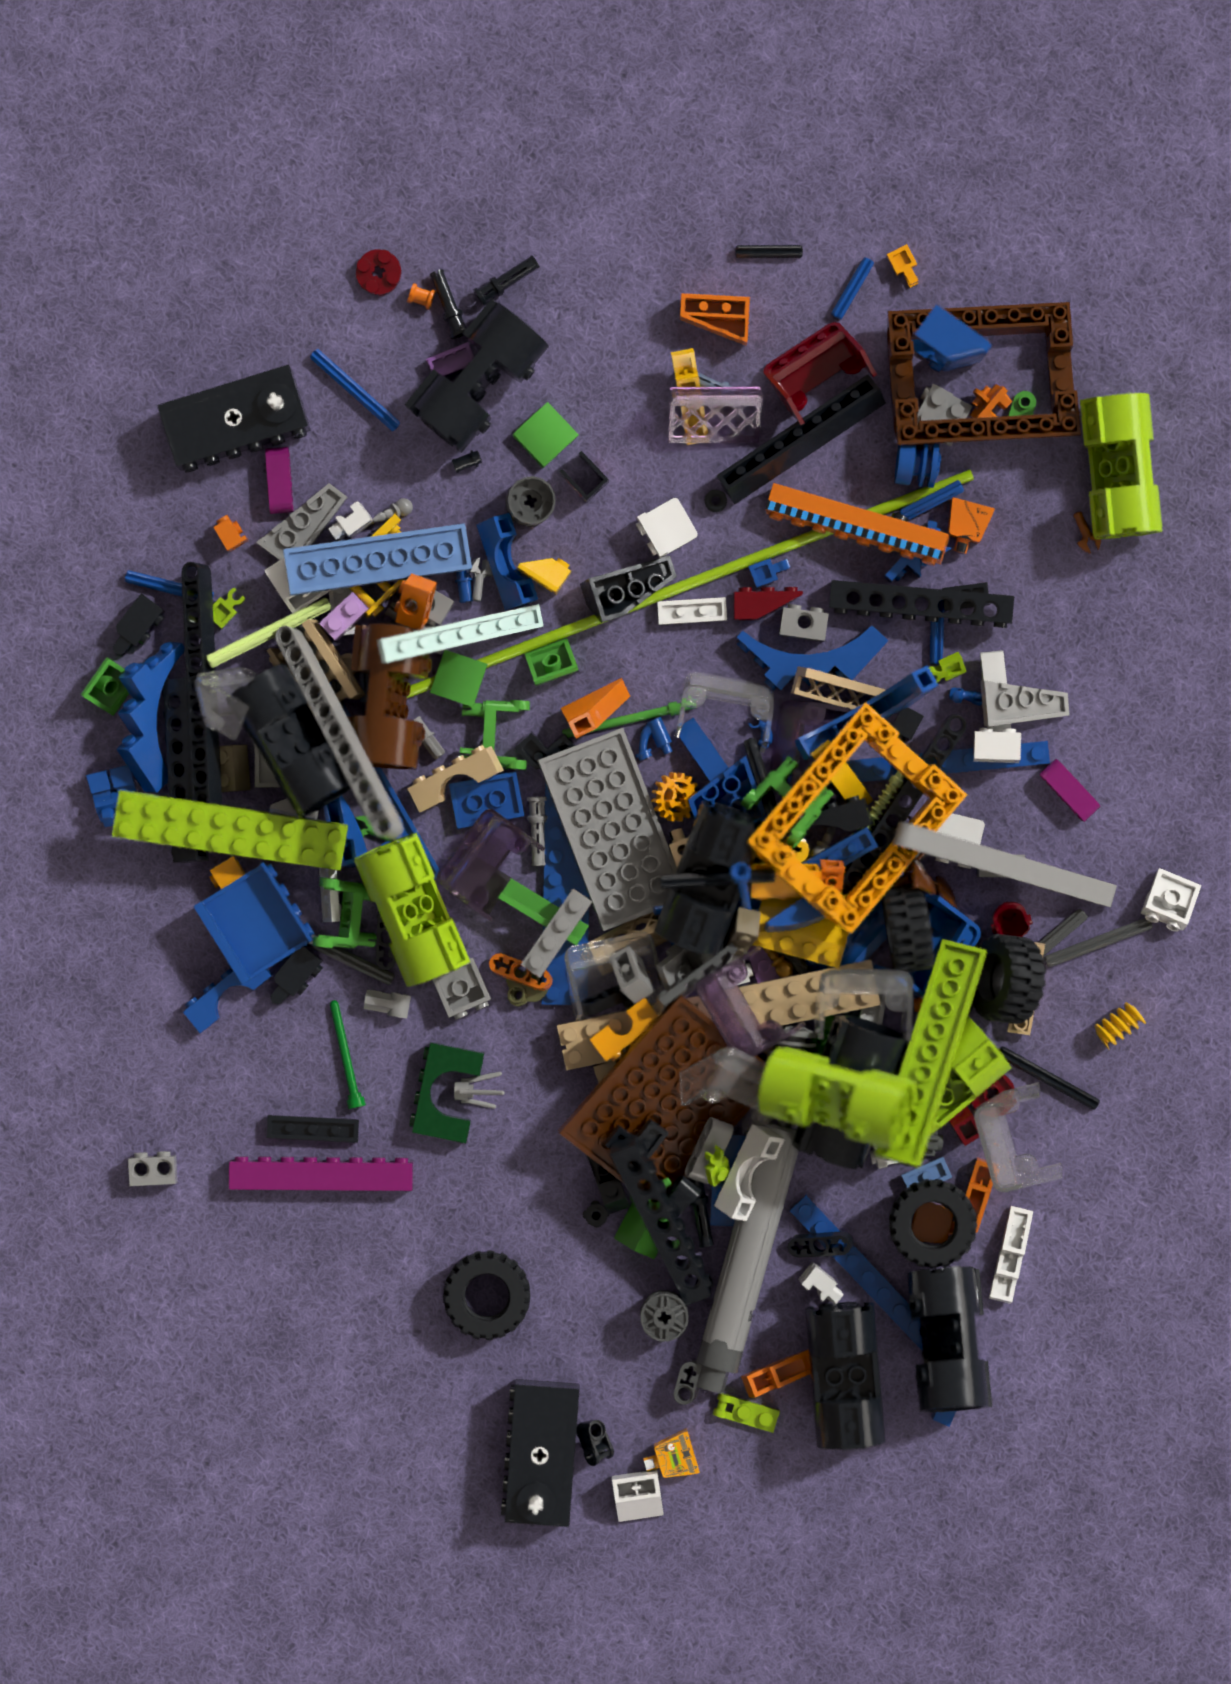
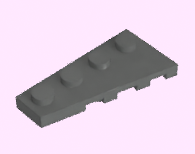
M731 943L717 955L710 958L704 965L694 969L687 978L678 980L670 991L664 990L656 997L657 1002L653 1006V1010L657 1015L661 1014L669 1003L679 995L685 997L724 970L738 949Z

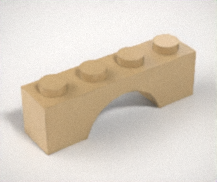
M481 745L471 750V756L465 758L462 755L452 760V766L445 768L442 765L432 770V776L426 778L423 775L413 780L414 785L407 789L419 813L445 801L447 783L456 774L468 775L479 783L504 771L492 746L484 748Z

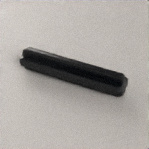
M737 245L735 256L736 258H801L803 256L802 245Z

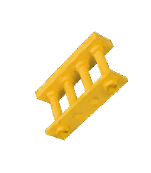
M394 514L371 537L401 533V528L398 526L401 523V519ZM398 580L393 586L388 582L376 583L385 592L377 602L360 586L348 588L369 608L365 613V617L369 619L372 615L376 617L383 611L384 607L382 605L400 588L403 580Z

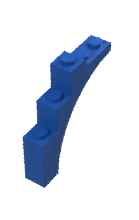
M870 626L858 638L842 647L828 652L808 655L791 654L772 649L756 641L744 631L736 637L739 641L737 646L745 653L750 651L756 656L753 660L762 669L765 667L769 668L763 675L766 678L764 683L773 691L776 688L781 691L794 677L797 667L810 668L824 673H828L835 667L837 670L834 673L837 676L853 680L889 641L875 627ZM802 677V681L810 686L809 680Z
M169 641L164 643L160 647V651L154 656L149 657L144 664L131 663L124 669L125 672L119 676L132 699L126 701L123 704V708L117 714L131 735L126 736L116 750L145 792L157 793L167 784L168 770L164 764L158 744L156 729L157 708L166 677L175 662L185 652V647L180 642Z
M927 665L910 673L865 703L886 720L893 714L910 707L939 685ZM862 705L822 727L797 738L794 743L804 761L813 758L811 753L827 740L832 742Z

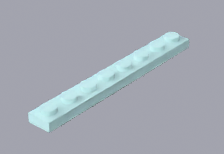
M536 604L380 639L377 642L381 661L386 663L543 627L540 606Z

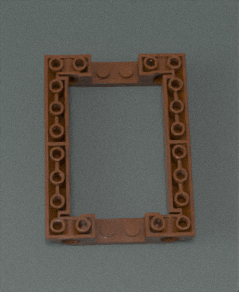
M1070 302L943 308L980 336L1045 333L1052 414L919 421L918 425V398L915 399L912 363L914 345L911 340L919 339L915 336V333L933 309L888 311L887 349L893 427L898 445L1081 435L1077 390H1074L1071 360L1073 335Z

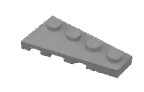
M329 483L256 543L279 560L284 558L283 549L313 545L348 497Z
M980 681L984 726L1069 716L1068 693Z

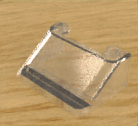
M637 932L573 946L566 951L564 961L575 1022L585 1020L590 1016L584 1014L581 1006L582 1000L619 985L609 957L627 946L642 959L654 992L645 998L650 1004L657 1002L656 997L665 990V987L656 968L659 960L653 937L649 933Z

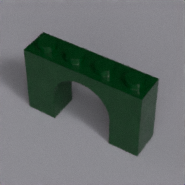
M434 1042L430 1043V1047L425 1046L423 1059L427 1060L425 1069H420L418 1082H422L421 1091H416L414 1104L418 1105L416 1114H411L409 1127H413L412 1133L461 1143L467 1142L471 1120L440 1112L432 1102L431 1087L439 1075L449 1071L480 1076L484 1052Z

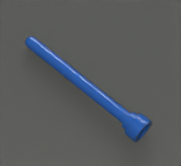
M737 863L731 869V876L733 881L738 883L742 908L752 910L747 881L750 879V870L746 864Z

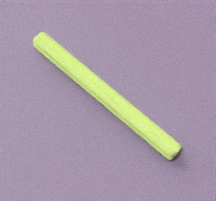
M327 598L318 600L207 655V662L210 667L214 668L274 638L281 626L295 628L306 620L313 619L331 609L330 602Z

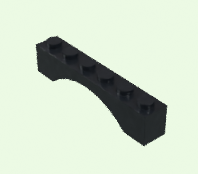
M859 795L845 799L847 804L838 806L837 802L825 805V810L821 812V815L812 825L834 826L850 832L872 825L873 821L866 798L859 799ZM798 818L787 830L786 834L790 833L802 818ZM757 855L755 856L754 861L759 860Z

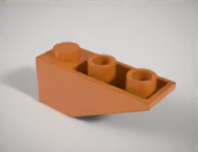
M620 678L562 707L561 711L577 739L597 729L630 697V694L623 679Z

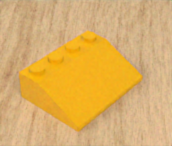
M845 894L841 895L843 899H845V897L847 896ZM768 898L767 900H761L759 912H761L759 935L753 945L831 967H840L849 934L847 931L825 918L810 926L796 930L766 932L764 929L766 923L799 901L800 898H791L790 900Z

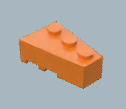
M681 293L680 320L747 346L750 297Z

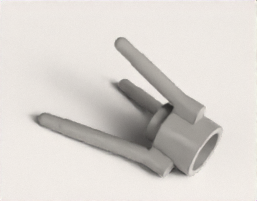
M495 1072L472 1078H461V1082H455V1100H461V1103L495 1109V1104L470 1098H474V1095H504L505 1092L474 1090V1085L470 1083L498 1077L502 1073Z

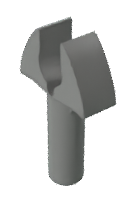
M475 558L471 562L472 570L466 571L474 576L472 600L475 602L481 601L483 579L486 576H493L487 559L482 560L481 571L478 567L480 558Z

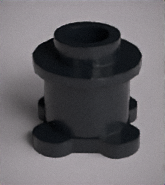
M597 1200L592 1201L591 1205L583 1211V1218L595 1228L603 1225L607 1217H609L606 1208L600 1205V1202ZM598 1211L601 1216L595 1219L592 1217V1213Z

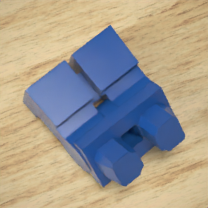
M127 765L86 775L94 799L95 809L104 827H110L114 824L119 790L138 793L134 775Z

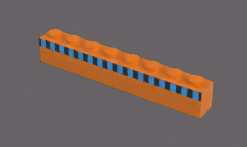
M773 483L765 508L766 513L769 514L771 519L782 521V519L790 520L792 525L798 527L807 525L813 527L812 530L818 533L825 534L826 531L831 532L839 539L857 540L856 543L869 546L872 544L879 546L878 549L883 552L891 553V551H896L904 558H920L923 563L935 566L936 563L941 565L949 541L948 533Z

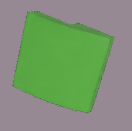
M547 402L512 436L544 468L579 435Z
M444 650L430 693L473 707L488 664Z

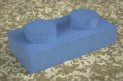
M943 1156L921 1165L920 1168L917 1167L901 1174L907 1188L911 1184L925 1179L946 1181L952 1178Z

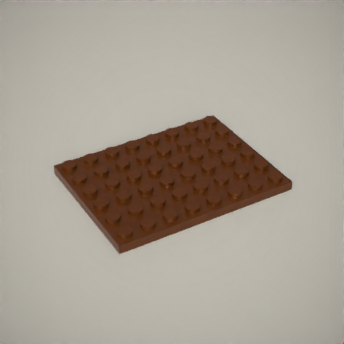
M679 995L669 1003L558 1129V1132L624 1183L610 1156V1148L604 1144V1141L617 1124L633 1135H637L650 1118L669 1133L649 1158V1161L652 1160L656 1166L658 1179H670L671 1186L666 1188L667 1192L681 1175L685 1176L687 1163L707 1120L712 1117L732 1124L734 1128L758 1101L761 1081L767 1063L685 997ZM647 1180L639 1181L642 1184L649 1183ZM651 1199L650 1202L656 1203L658 1200Z

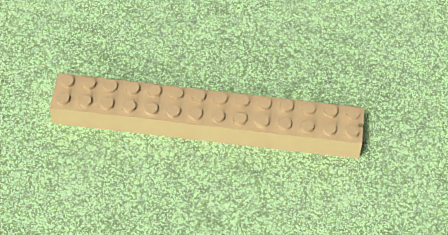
M871 959L840 965L839 968L830 967L686 998L732 1036L881 1005ZM627 1010L558 1024L557 1029L561 1046L566 1045V1048L562 1050L566 1070L612 1061L611 1059L605 1061L589 1039L607 1025L617 1034L624 1035L629 1033L633 1022L626 1012ZM627 1045L622 1049V1052L625 1054L631 1047Z

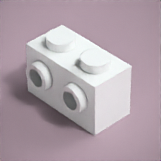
M979 728V731H975L973 762H1020L1021 733H1016V729L1006 728L1002 729V732H993L992 728Z

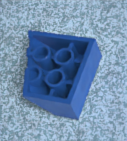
M746 755L688 799L694 821L701 802L704 800L710 802V806H714L715 802L751 814L755 822L758 819L762 821L767 819L761 801L757 806L754 804L749 810L741 805L745 796L752 789L757 788Z

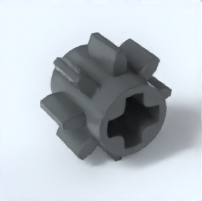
M938 1130L929 1137L924 1153L925 1156H935V1151H942L943 1135L938 1134Z

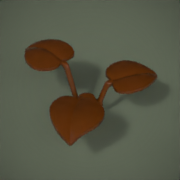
M909 815L908 819L910 821L913 817ZM921 852L911 865L903 871L904 875L897 878L893 883V886L913 883V888L922 889L932 895L936 893L937 888L941 898L958 909L954 893L948 882L939 875L935 877L936 881H933L920 862L926 853Z

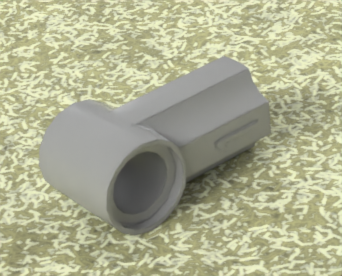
M367 990L364 1009L384 1012L394 1017L407 1018L411 996L394 992L389 994L381 991Z

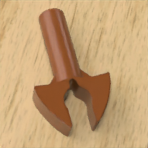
M1081 511L1074 513V519L1082 534L1081 541L1076 544L1083 551L1090 554L1091 551L1087 546L1089 538L1094 541L1096 549L1099 550L1101 539L1093 537V533L1090 532Z

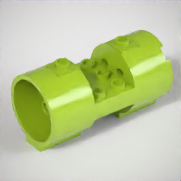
M1128 393L1080 400L1084 446L1088 448L1092 491H1089L1093 537L1095 539H1115L1162 532L1158 485H1153L1149 442L1154 441L1150 395L1148 393Z
M417 833L376 847L354 859L370 901L376 903L392 942L389 943V946L407 987L429 981L470 962L454 920L449 916L434 881L435 875Z
M967 1016L930 1136L1012 1069L1001 1052L969 1016Z
M785 1047V1049L777 1048L771 1055L762 1077L759 1091V1111L764 1116L805 1127L810 1126L812 1122L832 1126L846 1131V1137L889 1150H897L903 1142L909 1127L907 1122L910 1110H913L914 1102L917 1098V1082L872 1070V1072L865 1071L861 1074L829 1065V1058L789 1047Z

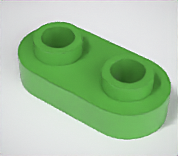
M1029 391L1019 392L1013 399L1008 416L1033 415L1036 407L1035 396ZM1021 399H1028L1029 405L1023 406Z

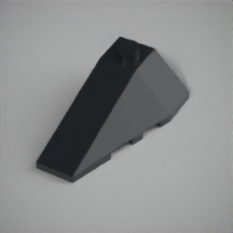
M668 555L589 578L580 583V587L587 607L603 623L624 616L677 576L671 557Z

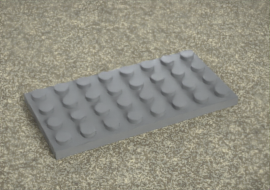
M617 729L537 760L602 931L653 912L654 906L664 905L669 889L661 888L660 878L662 875H675L677 868L624 729Z

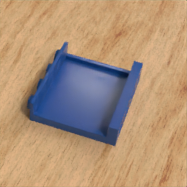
M265 862L193 906L242 984L313 941L312 935L315 934L308 922L305 924L299 917L302 915V912L297 904H291L287 898L290 893L283 883L279 885L275 877L278 874L271 864L267 866Z

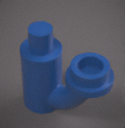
M659 717L646 723L647 725L643 728L640 735L639 753L635 755L636 758L638 757L639 761H642L652 756L651 748L647 749L650 735H652L657 748L661 747L664 755L672 752L669 744L672 740L662 718Z

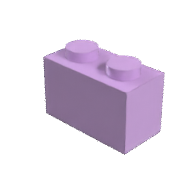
M352 592L319 624L335 641H338L365 615L368 608Z

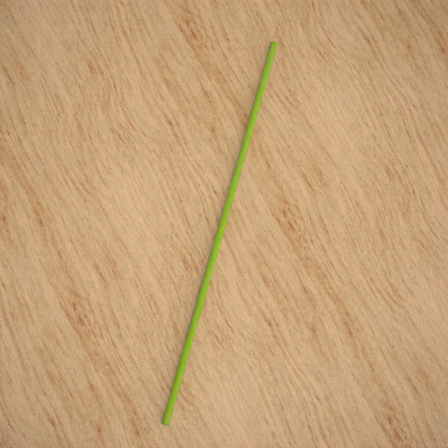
M967 470L936 482L934 488L926 486L866 510L885 515L908 506L956 480H959L961 484L973 481L974 477L971 470ZM811 530L659 589L628 613L828 537L834 533L826 531L825 534ZM591 615L477 660L488 664V668L602 623L595 615ZM435 676L412 684L410 695L407 696V699L431 690Z

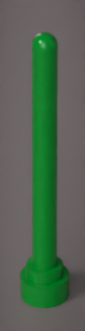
M333 1000L330 1002V1009L350 1094L347 1095L348 1100L346 1102L348 1109L364 1106L366 1103L364 1096L362 1097L361 1092H358L339 1003Z

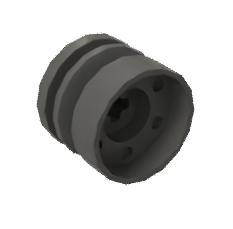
M530 476L515 482L508 491L505 502L511 519L519 525L530 527L537 526L548 519L554 511L556 499L555 492L549 483L542 478ZM528 496L536 501L533 504V508H530L529 505H524Z
M658 1290L651 1293L643 1301L640 1309L641 1324L644 1331L651 1338L660 1342L672 1341L685 1331L688 1324V1310L683 1299L677 1293L670 1290ZM665 1311L667 1315H671L670 1317H668L667 1322H663L662 1319H658V1317L661 1316V1312Z

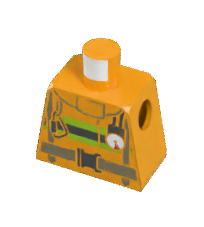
M687 1428L655 1443L656 1455L643 1458L646 1470L651 1471L660 1468L663 1478L700 1473Z

